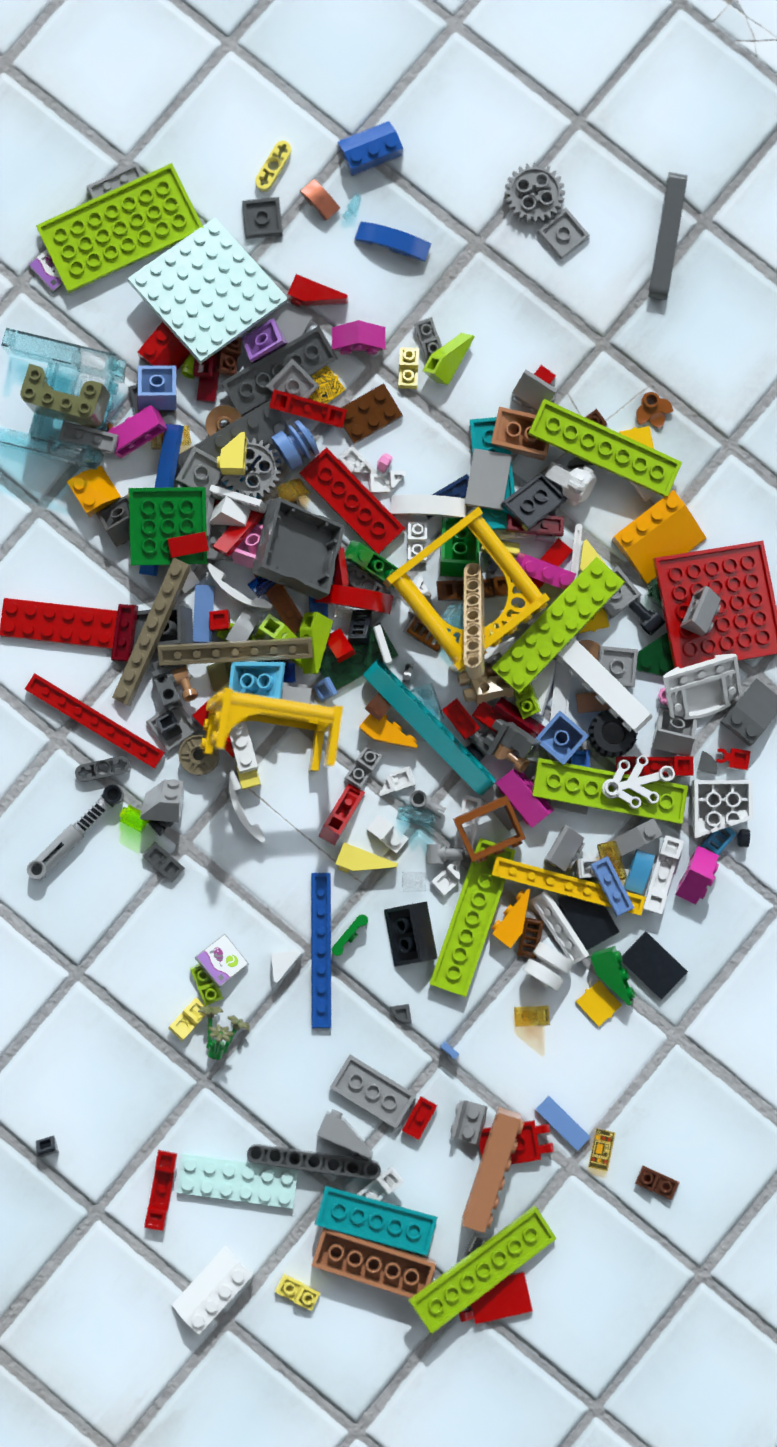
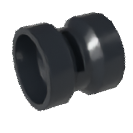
M148 821V824L159 836L165 833L167 827L175 824L174 822Z

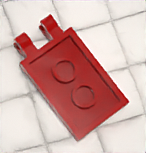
M535 1120L523 1122L521 1134L516 1135V1150L514 1153H510L509 1156L511 1157V1164L541 1160L542 1153L554 1152L553 1143L542 1145L538 1143L537 1134L549 1133V1123L536 1126ZM491 1127L483 1128L479 1142L481 1158Z
M524 1271L508 1275L471 1304L472 1310L459 1313L460 1321L465 1322L474 1319L475 1324L532 1312Z

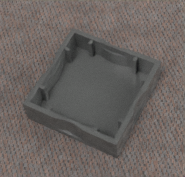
M280 497L276 498L268 504L251 573L314 599H322L330 593L335 571V559L340 550L345 525L324 516L310 513L303 507Z

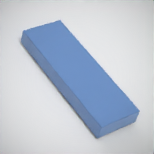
M195 585L193 642H212L213 632L210 630L209 611H214V585Z
M606 856L592 863L590 866L616 917L634 909L609 857Z
M549 1095L535 1109L577 1151L591 1138Z

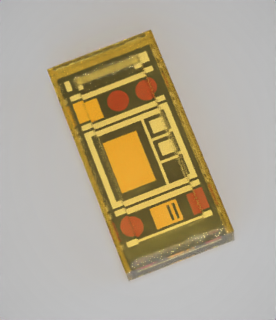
M596 1128L588 1167L608 1171L615 1132Z

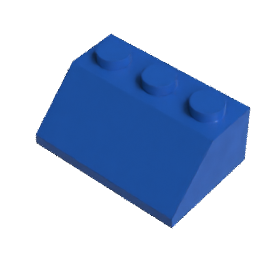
M389 121L337 141L351 176L403 156L402 143Z

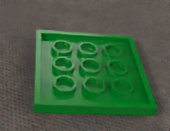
M206 487L128 488L130 565H170L173 558L187 564H207V551L171 558L167 542L169 538L205 532L207 538Z

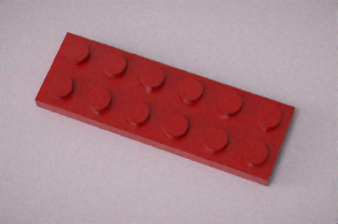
M327 447L299 472V475L378 555L405 530V527Z
M4 598L0 636L113 649L118 611Z

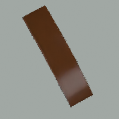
M505 576L484 579V599L508 596ZM464 580L436 581L438 601L464 600Z

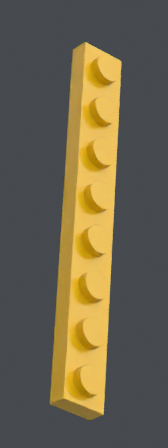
M498 856L495 858L492 876L612 908L600 884ZM627 892L634 906V909L628 911V913L641 916L646 897Z

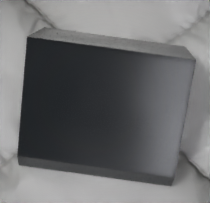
M54 1135L36 1141L38 1157L41 1158L59 1152Z

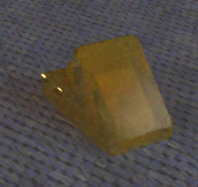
M549 1005L514 1007L515 1027L550 1025Z

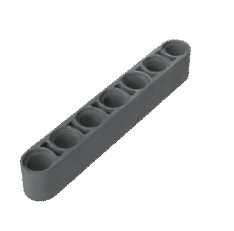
M673 172L668 174L648 297L663 300L668 298L688 175Z
M253 1144L247 1151L248 1159L258 1164L364 1179H376L381 1173L380 1164L370 1159L264 1144ZM258 1148L261 1151V1157L253 1158L251 1150ZM278 1151L281 1159L273 1161L270 1158V1153ZM298 1154L300 1162L297 1164L291 1163L289 1160L290 1155ZM312 1156L320 1160L319 1165L316 1167L309 1164V1158ZM336 1159L339 1162V1167L337 1169L329 1168V1160ZM350 1162H356L358 1170L350 1172L347 1165ZM375 1165L378 1171L376 1174L370 1175L367 1172V1167Z

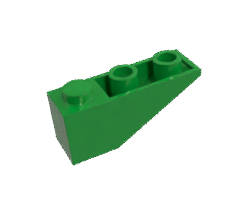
M351 541L345 551V559L382 582L399 569L360 542Z
M612 946L593 952L590 958L596 975L628 1006L632 1005L635 992L632 987H629L627 981L629 976L627 970L622 967L621 962L623 960L620 951H617L616 947Z

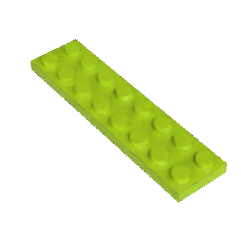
M543 399L528 435L663 497H668L682 464L681 461L546 399Z
M596 557L491 669L520 695L620 590L625 582Z
M538 758L532 796L683 824L688 786L659 780L641 785L651 792L658 793L659 801L655 804L648 803L645 797L629 788L624 789L623 791L630 796L639 797L641 800V805L636 809H632L626 801L619 797L607 798L602 792L603 783L608 779H613L616 772L569 763L563 765L558 761ZM623 774L620 782L627 781L630 775ZM609 786L608 790L614 792V788ZM650 795V799L652 801H655L656 797L654 795ZM634 799L632 800V804L637 806L638 802Z
M479 838L475 853L496 843ZM506 847L504 848L505 852L496 855L513 860L516 850ZM494 853L486 856L487 860L480 863L471 861L429 983L464 997L467 996L506 879L491 875L496 858Z
M533 1206L408 1301L432 1334L557 1238L537 1207Z

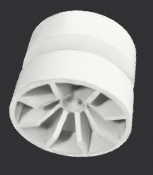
M539 942L533 953L541 959L540 963L529 959L523 971L531 975L530 978L543 987L547 988L549 986L558 991L564 980L556 974L557 970L568 974L574 962L546 944Z

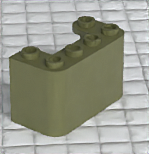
M33 364L28 365L20 392L21 398L34 413L93 429L101 426L111 396L103 383L96 381L85 382L81 387L79 397L56 391L47 384L45 371Z

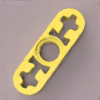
M279 141L276 143L256 176V186L260 191L266 192L272 188L291 156V146L288 142ZM284 147H286V152H287V153L283 152V153L281 154V156H280V159H279V158H278V156H279V154H280L279 148H280V149H283ZM277 162L279 164L278 169L275 171L268 168L269 163ZM267 172L269 174L267 178L268 184H264L262 186L260 180H264L266 178Z

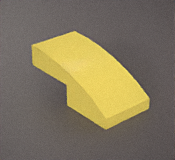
M195 998L168 1029L183 1041L206 1016L204 1013L198 1012L200 1007L206 1006L199 999Z

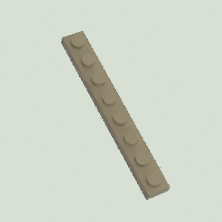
M173 558L112 696V698L125 705L131 706L192 568L191 565L179 559Z
M312 637L158 645L157 647L159 666L313 658Z

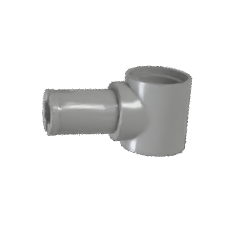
M421 790L414 791L410 796V803L414 808H419L424 812L427 810L440 819L443 815L441 812L444 813L446 807L432 801V798ZM416 794L423 796L424 802L422 804L414 803L413 797Z
M427 844V864H444L448 860L465 859L464 848H447L444 844Z

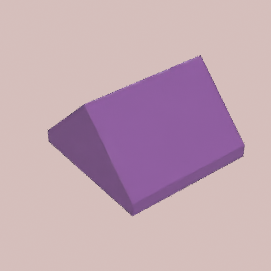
M273 318L241 337L248 357L253 363L288 344Z

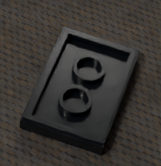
M541 472L505 499L500 506L527 532L564 504L568 498Z
M569 896L558 899L561 908L586 950L620 932L606 906Z
M646 931L622 955V963L661 1000L688 972Z

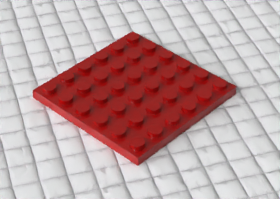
M764 541L653 559L674 669L676 667L681 669L714 659L715 655L736 654L738 661L777 654V606ZM708 586L721 598L719 602L721 607L718 614L714 615L711 621L713 622L711 631L699 636L680 626L694 592Z

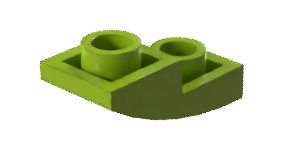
M532 683L520 695L514 690L517 700L516 705L523 719L541 711Z
M199 964L190 968L205 1006L223 999L220 988L214 984Z

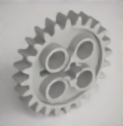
M534 162L533 167L530 168L528 163H526L525 169L519 166V173L516 171L512 172L514 178L508 177L510 184H505L507 191L504 192V196L508 197L505 199V203H511L508 206V210L514 209L513 216L519 214L520 221L525 217L526 223H529L530 219H533L534 224H536L537 219L544 223V217L551 220V214L556 216V209L561 210L562 205L560 203H564L565 199L561 197L565 195V191L561 190L564 188V183H559L561 176L555 178L556 170L552 173L549 172L550 166L543 169V163H541L538 168ZM543 179L546 184L539 185L536 181ZM525 184L528 188L521 190L518 186ZM549 197L551 201L545 203L542 201V198ZM529 201L533 206L528 208L524 206V203Z
M247 438V452H251L254 458L251 460L246 459L245 473L258 456H261V459L243 482H240L243 475H225L221 480L222 482L228 481L225 488L232 487V491H237L247 496L252 495L254 498H256L257 494L263 498V492L269 495V487L275 489L276 486L273 482H279L280 479L276 476L281 475V471L276 470L281 467L280 463H276L279 456L273 457L276 450L269 451L270 444H267L265 447L262 446L263 440L257 444L255 438H253L252 443H249ZM265 463L269 470L261 471L259 465ZM254 478L257 481V485L250 486L247 480Z

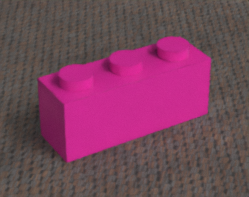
M152 405L144 407L136 415L128 417L120 425L112 427L109 433L119 435L114 455L123 458L168 430L159 410Z
M520 552L516 558L518 564L529 577L563 590L574 581L576 573Z
M513 768L496 782L499 791L508 797L511 806L519 811L523 821L530 825L531 828L554 811L546 799L532 796L533 783L524 772L519 773Z

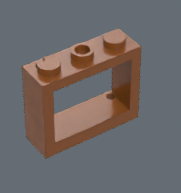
M506 795L453 818L472 862L480 863L487 860L486 856L494 853V856L505 852L504 848L510 845L512 848L523 844L522 840L526 839ZM504 806L516 835L474 853L462 824Z

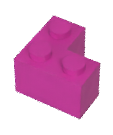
M357 320L332 327V350L340 351V354L348 355L351 354V351H367V354L373 355L378 354V351L386 349L385 327Z
M697 846L690 858L687 870L678 884L675 895L695 905L700 898L704 899L708 890L706 888L707 885L711 887L715 879L713 874L716 873L719 867L717 863L719 855Z

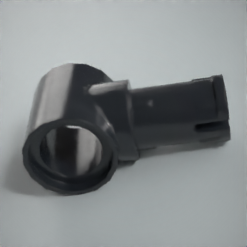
M637 599L629 605V608L638 616L641 622L640 626L650 636L665 624L664 619L656 611H648Z

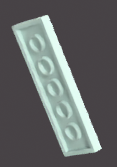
M182 1153L177 1193L293 1209L298 1169Z

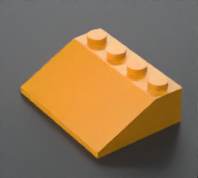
M673 490L669 493L668 497L662 498L614 535L612 541L644 582L648 584L656 578L654 558L688 553L704 541L706 536L685 503Z

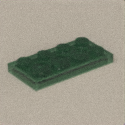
M381 623L371 627L369 645H351L356 654L339 663L331 650L324 653L319 671L323 678L329 677L336 691L364 676V672L376 660L384 663L374 633V627L381 625ZM381 625L391 659L393 660L399 655Z

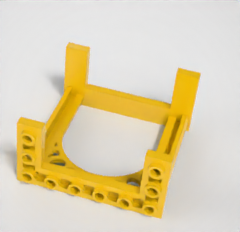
M479 507L393 572L383 582L387 589L392 585L397 589L446 652L452 663L449 668L453 673L457 671L461 673L466 670L463 644L464 630L446 623L407 575L408 571L453 536L468 527L501 569L507 582L508 596L502 613L493 623L484 627L485 649L491 645L494 648L501 643L503 635L507 633L509 636L518 629L516 627L517 624L521 621L525 624L533 618L531 614L535 615L548 606L546 602L550 599L546 593L542 594L487 524L481 516L483 512ZM515 586L517 588V591L520 590L521 593L513 594V587ZM512 599H523L525 602L524 607L516 608L512 606ZM509 610L519 612L518 614H511V617L507 616ZM495 623H497V624L499 625V628H498V629H495V628H494L493 625H494ZM454 633H459L461 635L459 637L458 643L455 640L457 638L453 636Z
M226 687L207 700L206 711H209V715L203 724V730H206L205 738L201 739L200 744L203 754L212 755L213 746L214 749H224L226 738L237 723L256 721L313 730L314 735L308 771L314 772L319 771L324 733L328 732L324 766H335L343 706L325 707L232 692V688Z

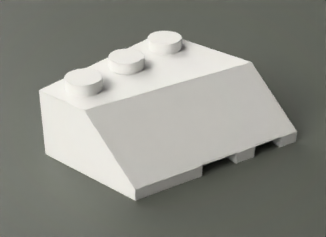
M752 780L691 781L694 838L753 819Z

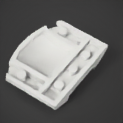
M715 655L714 659L681 669L676 667L666 673L663 679L670 717L675 718L674 715L683 717V719L706 717L731 705L730 702L737 695L740 698L743 693L737 655Z

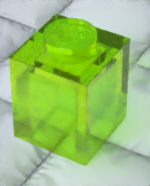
M128 805V807L124 806L119 815L121 817L120 822L140 833L143 832L149 820L140 819L141 811L131 805Z

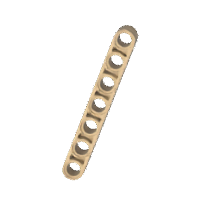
M470 563L464 568V663L467 674L472 679L482 677L485 672L484 579L481 567L477 563Z

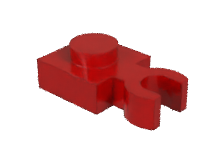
M731 748L730 753H728L725 749H717V752L722 753L724 757L723 759H715L716 763L729 762V768L748 770L751 751Z

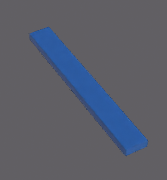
M166 424L168 430L164 431L154 488L173 487L184 426ZM140 565L139 574L157 576L159 565Z
M311 873L312 1028H331V873Z

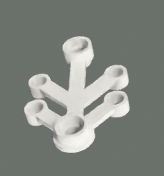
M640 755L635 760L636 765L628 780L620 782L624 772L630 768L629 761L621 760L617 765L618 769L613 779H608L603 783L602 792L607 798L619 797L626 801L632 809L638 808L641 805V800L639 797L630 796L623 791L624 789L629 788L645 797L648 803L655 804L659 801L658 793L651 792L641 785L658 780L669 782L675 776L674 769L670 766H664L657 773L638 777L643 767L648 763V758L645 755ZM639 758H643L645 763L640 764ZM621 763H625L627 768L623 769ZM664 771L668 773V778L663 777L662 773ZM612 786L614 788V792H610L608 790V787ZM650 795H654L656 800L652 801ZM633 799L638 802L637 806L632 804Z

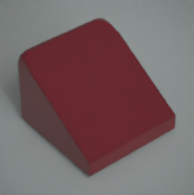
M194 358L193 377L214 380L215 360L208 358L200 364Z

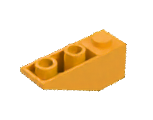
M369 714L359 726V729L374 741L412 749L418 748L417 740L410 734L407 736L401 732L402 728L397 723L393 722L391 724L386 720L388 717L386 714L379 721Z
M529 888L525 891L521 889L515 897L517 902L514 906L510 904L503 912L506 915L503 920H497L491 928L494 930L491 934L508 948L513 946L523 932L530 894Z

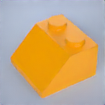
M102 466L85 470L67 481L89 517L122 498Z

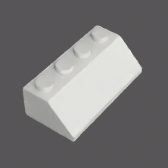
M224 1246L172 1306L181 1318L200 1335L253 1276L254 1272L228 1247Z

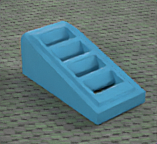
M727 827L724 830L729 833L728 837L720 830L710 833L700 847L705 849L707 846L715 854L720 855L736 836L737 832L733 828ZM716 834L724 840L723 843L715 837ZM711 840L719 846L718 849L710 844Z

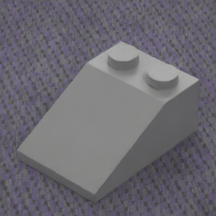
M334 1109L331 1112L327 1110L317 1135L368 1158H372L373 1151L350 1123L342 1117L343 1113Z

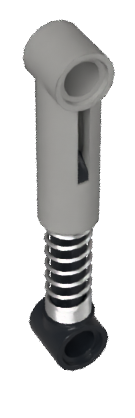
M113 784L105 787L101 798L97 800L98 802L94 806L92 805V808L88 809V812L84 813L85 815L80 817L81 819L77 820V823L70 824L35 860L28 864L27 874L32 879H44L84 838L83 834L86 833V830L90 829L89 827L93 826V823L97 822V819L101 818L105 811L122 802L124 799L123 790ZM111 790L118 791V797L115 800L109 798ZM58 849V851L45 863V861ZM39 864L42 867V872L39 875H35L33 868Z

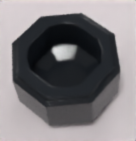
M749 829L739 830L737 834L739 847H749Z

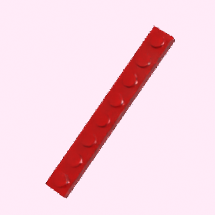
M35 673L25 687V690L154 769H156L165 754L159 748Z

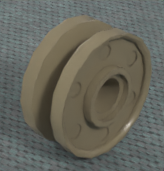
M192 735L185 739L180 746L178 752L179 762L191 774L198 776L206 775L212 772L218 765L220 759L219 749H214L213 746L212 755L204 754L202 760H196L194 754L196 751L202 750L200 749L201 739L205 738V736Z

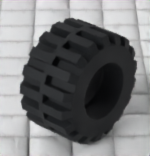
M607 709L601 711L591 721L588 728V740H590V745L595 749L596 753L602 754L601 756L614 758L622 756L632 749L636 743L638 732L635 733L633 730L629 732L622 725L624 721L619 716L615 718ZM614 722L621 726L624 737L620 743L609 744L603 739L601 731L605 724Z

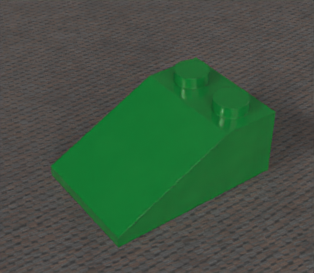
M442 517L441 535L463 518ZM468 527L463 531L461 530L441 546L440 576L464 577L466 565L470 563L479 564L480 542Z

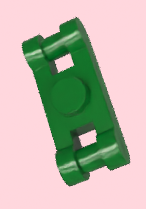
M359 915L334 944L332 953L335 956H340L343 953V946L347 941L352 943L358 935L356 931L360 926L367 925L368 917L366 915Z

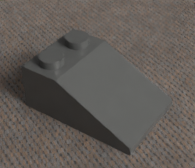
M181 605L174 606L158 645L193 643V616L191 608ZM150 610L138 611L133 648Z
M756 678L720 723L748 746L753 745L777 715V694Z

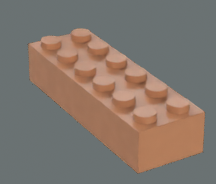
M501 1107L497 1108L462 1216V1226L485 1233L486 1228L490 1229L493 1220V1213L491 1212L492 1209L496 1210L499 1202V1195L497 1193L498 1190L502 1191L505 1183L504 1172H508L511 1165V1157L509 1156L510 1153L515 1152L517 1146L516 1135L521 1134L524 1123L519 1113Z
M323 1227L311 1266L412 1298L431 1283L436 1261L372 1240Z

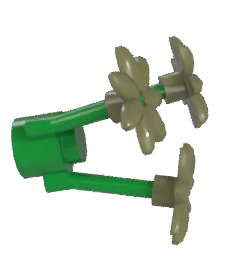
M202 1006L198 1010V1012L207 1015L208 1041L206 1048H208L207 1056L211 1059H222L223 1053H227L237 1030L239 1031L243 1028L250 1030L248 1023L243 1022V1019H238L234 1015L227 1017L234 1024L232 1032L228 1031V1026L222 1029L221 1025L217 1024L216 1028L212 1027V1018H214V1015L222 1013L223 1010L218 1006H208V1008Z

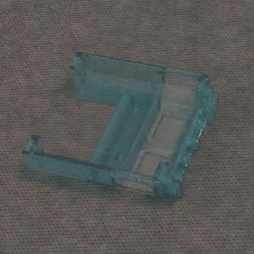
M6 328L1 344L3 349L9 356L47 365L45 373L47 384L54 390L79 397L81 387L85 382L96 381L103 383L111 396L103 422L95 429L106 431L109 424L107 420L108 414L112 412L114 406L112 399L118 392L119 385L117 382L125 384L126 361L120 360L114 353ZM34 413L29 433L0 427V446L91 469H97L104 458V454L101 451L94 450L91 445L83 444V446L59 441L58 438L63 424L61 420Z

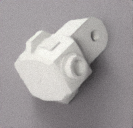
M551 461L545 473L547 478L562 486L563 495L568 498L567 502L574 506L587 500L597 480V475L594 474L595 470L587 465L571 470L557 462Z

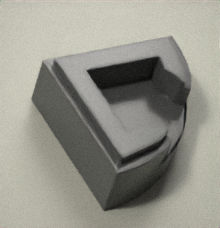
M407 663L405 665L403 682L410 683L414 664Z
M702 751L697 770L716 775L717 764L710 754Z
M409 1004L390 1007L393 1016L403 1023H412Z

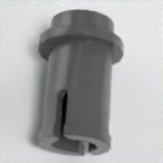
M477 731L469 738L470 743H473L484 756L488 753L489 748L483 743L485 739L481 736L482 733Z

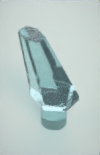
M358 193L354 195L346 206L348 210L342 214L346 221L352 215L357 216L361 201Z

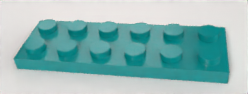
M497 417L470 419L473 453L474 449L511 454V451L491 444ZM512 458L504 500L515 493ZM480 508L483 512L481 516L492 530L507 529V512L504 509L498 511Z
M325 1186L314 1225L428 1256L438 1217Z

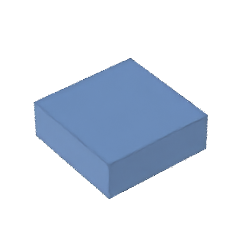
M329 677L324 678L313 686L321 703L338 694Z
M444 1041L440 1045V1048L453 1059L459 1056V1053L447 1042Z

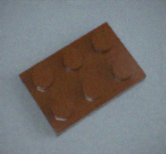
M384 383L341 407L347 409L343 427L354 445L403 417Z

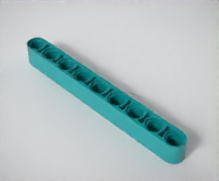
M376 660L364 672L363 675L366 680L477 794L483 796L496 783L492 774L384 663Z

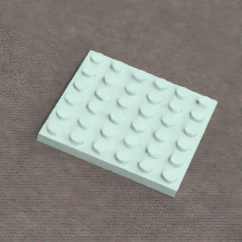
M216 217L205 224L204 228H199L130 276L127 281L200 364L288 301L284 293Z

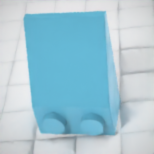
M232 662L229 688L233 689L232 692L281 699L285 663Z

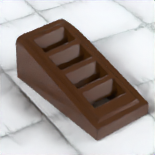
M412 616L403 632L438 652L441 647L437 641L434 645L431 643L434 639L432 634L426 640L425 638L429 633L428 629L418 616ZM416 623L419 624L416 630L413 632L412 629ZM422 627H424V632L421 636H419V632L421 631Z
M525 917L517 953L518 956L532 959L537 958L534 953L522 951V949L527 947L535 950L541 939L544 921ZM528 924L536 925L538 930L527 928ZM526 932L536 933L537 936H527ZM524 940L535 941V945L524 943Z

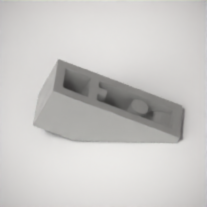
M652 818L600 846L605 856H608L612 862L663 834L655 819Z

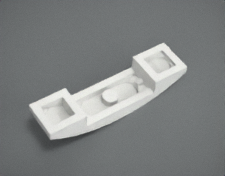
M392 495L390 513L392 515L410 516V514L447 516V518L466 517L467 505H465L464 498L438 495Z
M210 563L207 567L214 581L229 597L253 609L262 611L273 610V605L260 596L256 595L252 601L223 582L226 574Z
M231 771L229 776V792L234 810L247 831L257 840L265 843L266 840L259 824L251 826L236 794L242 788L235 772Z
M665 835L651 876L643 909L662 915L669 886L684 841Z
M391 1166L380 1174L378 1178L361 1189L357 1195L380 1201L400 1186L404 1180Z

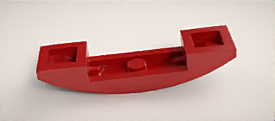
M276 389L273 390L269 408L340 428L343 427L347 409Z
M331 584L329 595L320 600L315 599V602L371 610V612L390 615L393 595Z
M693 756L647 757L648 763L643 767L638 777L657 773L664 766L672 767L675 771V776H694ZM616 757V771L618 763L621 760H627L630 763V768L624 774L630 775L636 765L635 760L637 757ZM639 758V763L644 764V759ZM621 763V767L623 769H626L627 765L625 763ZM664 771L662 773L663 777H668V773Z
M158 1150L144 1228L164 1231L178 1153Z

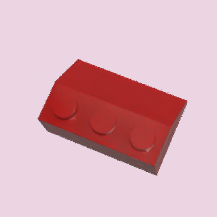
M163 321L137 351L139 358L149 366H176V371L190 354Z

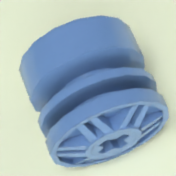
M299 420L294 422L297 431L291 425L288 426L289 436L280 431L271 437L279 454L292 471L303 465L300 457L302 454L308 460L312 459L309 450L315 456L320 454L313 435Z

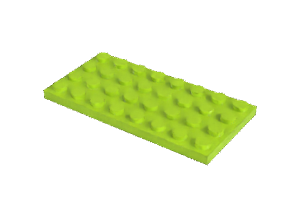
M172 163L36 225L68 294L171 247L199 228H204Z

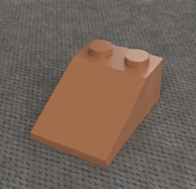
M499 406L491 444L543 461L547 457L549 444L528 435L536 415Z

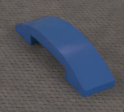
M360 222L354 238L356 241L369 245L376 244L405 253L408 257L424 262L431 247V243L419 237L391 227L369 222Z

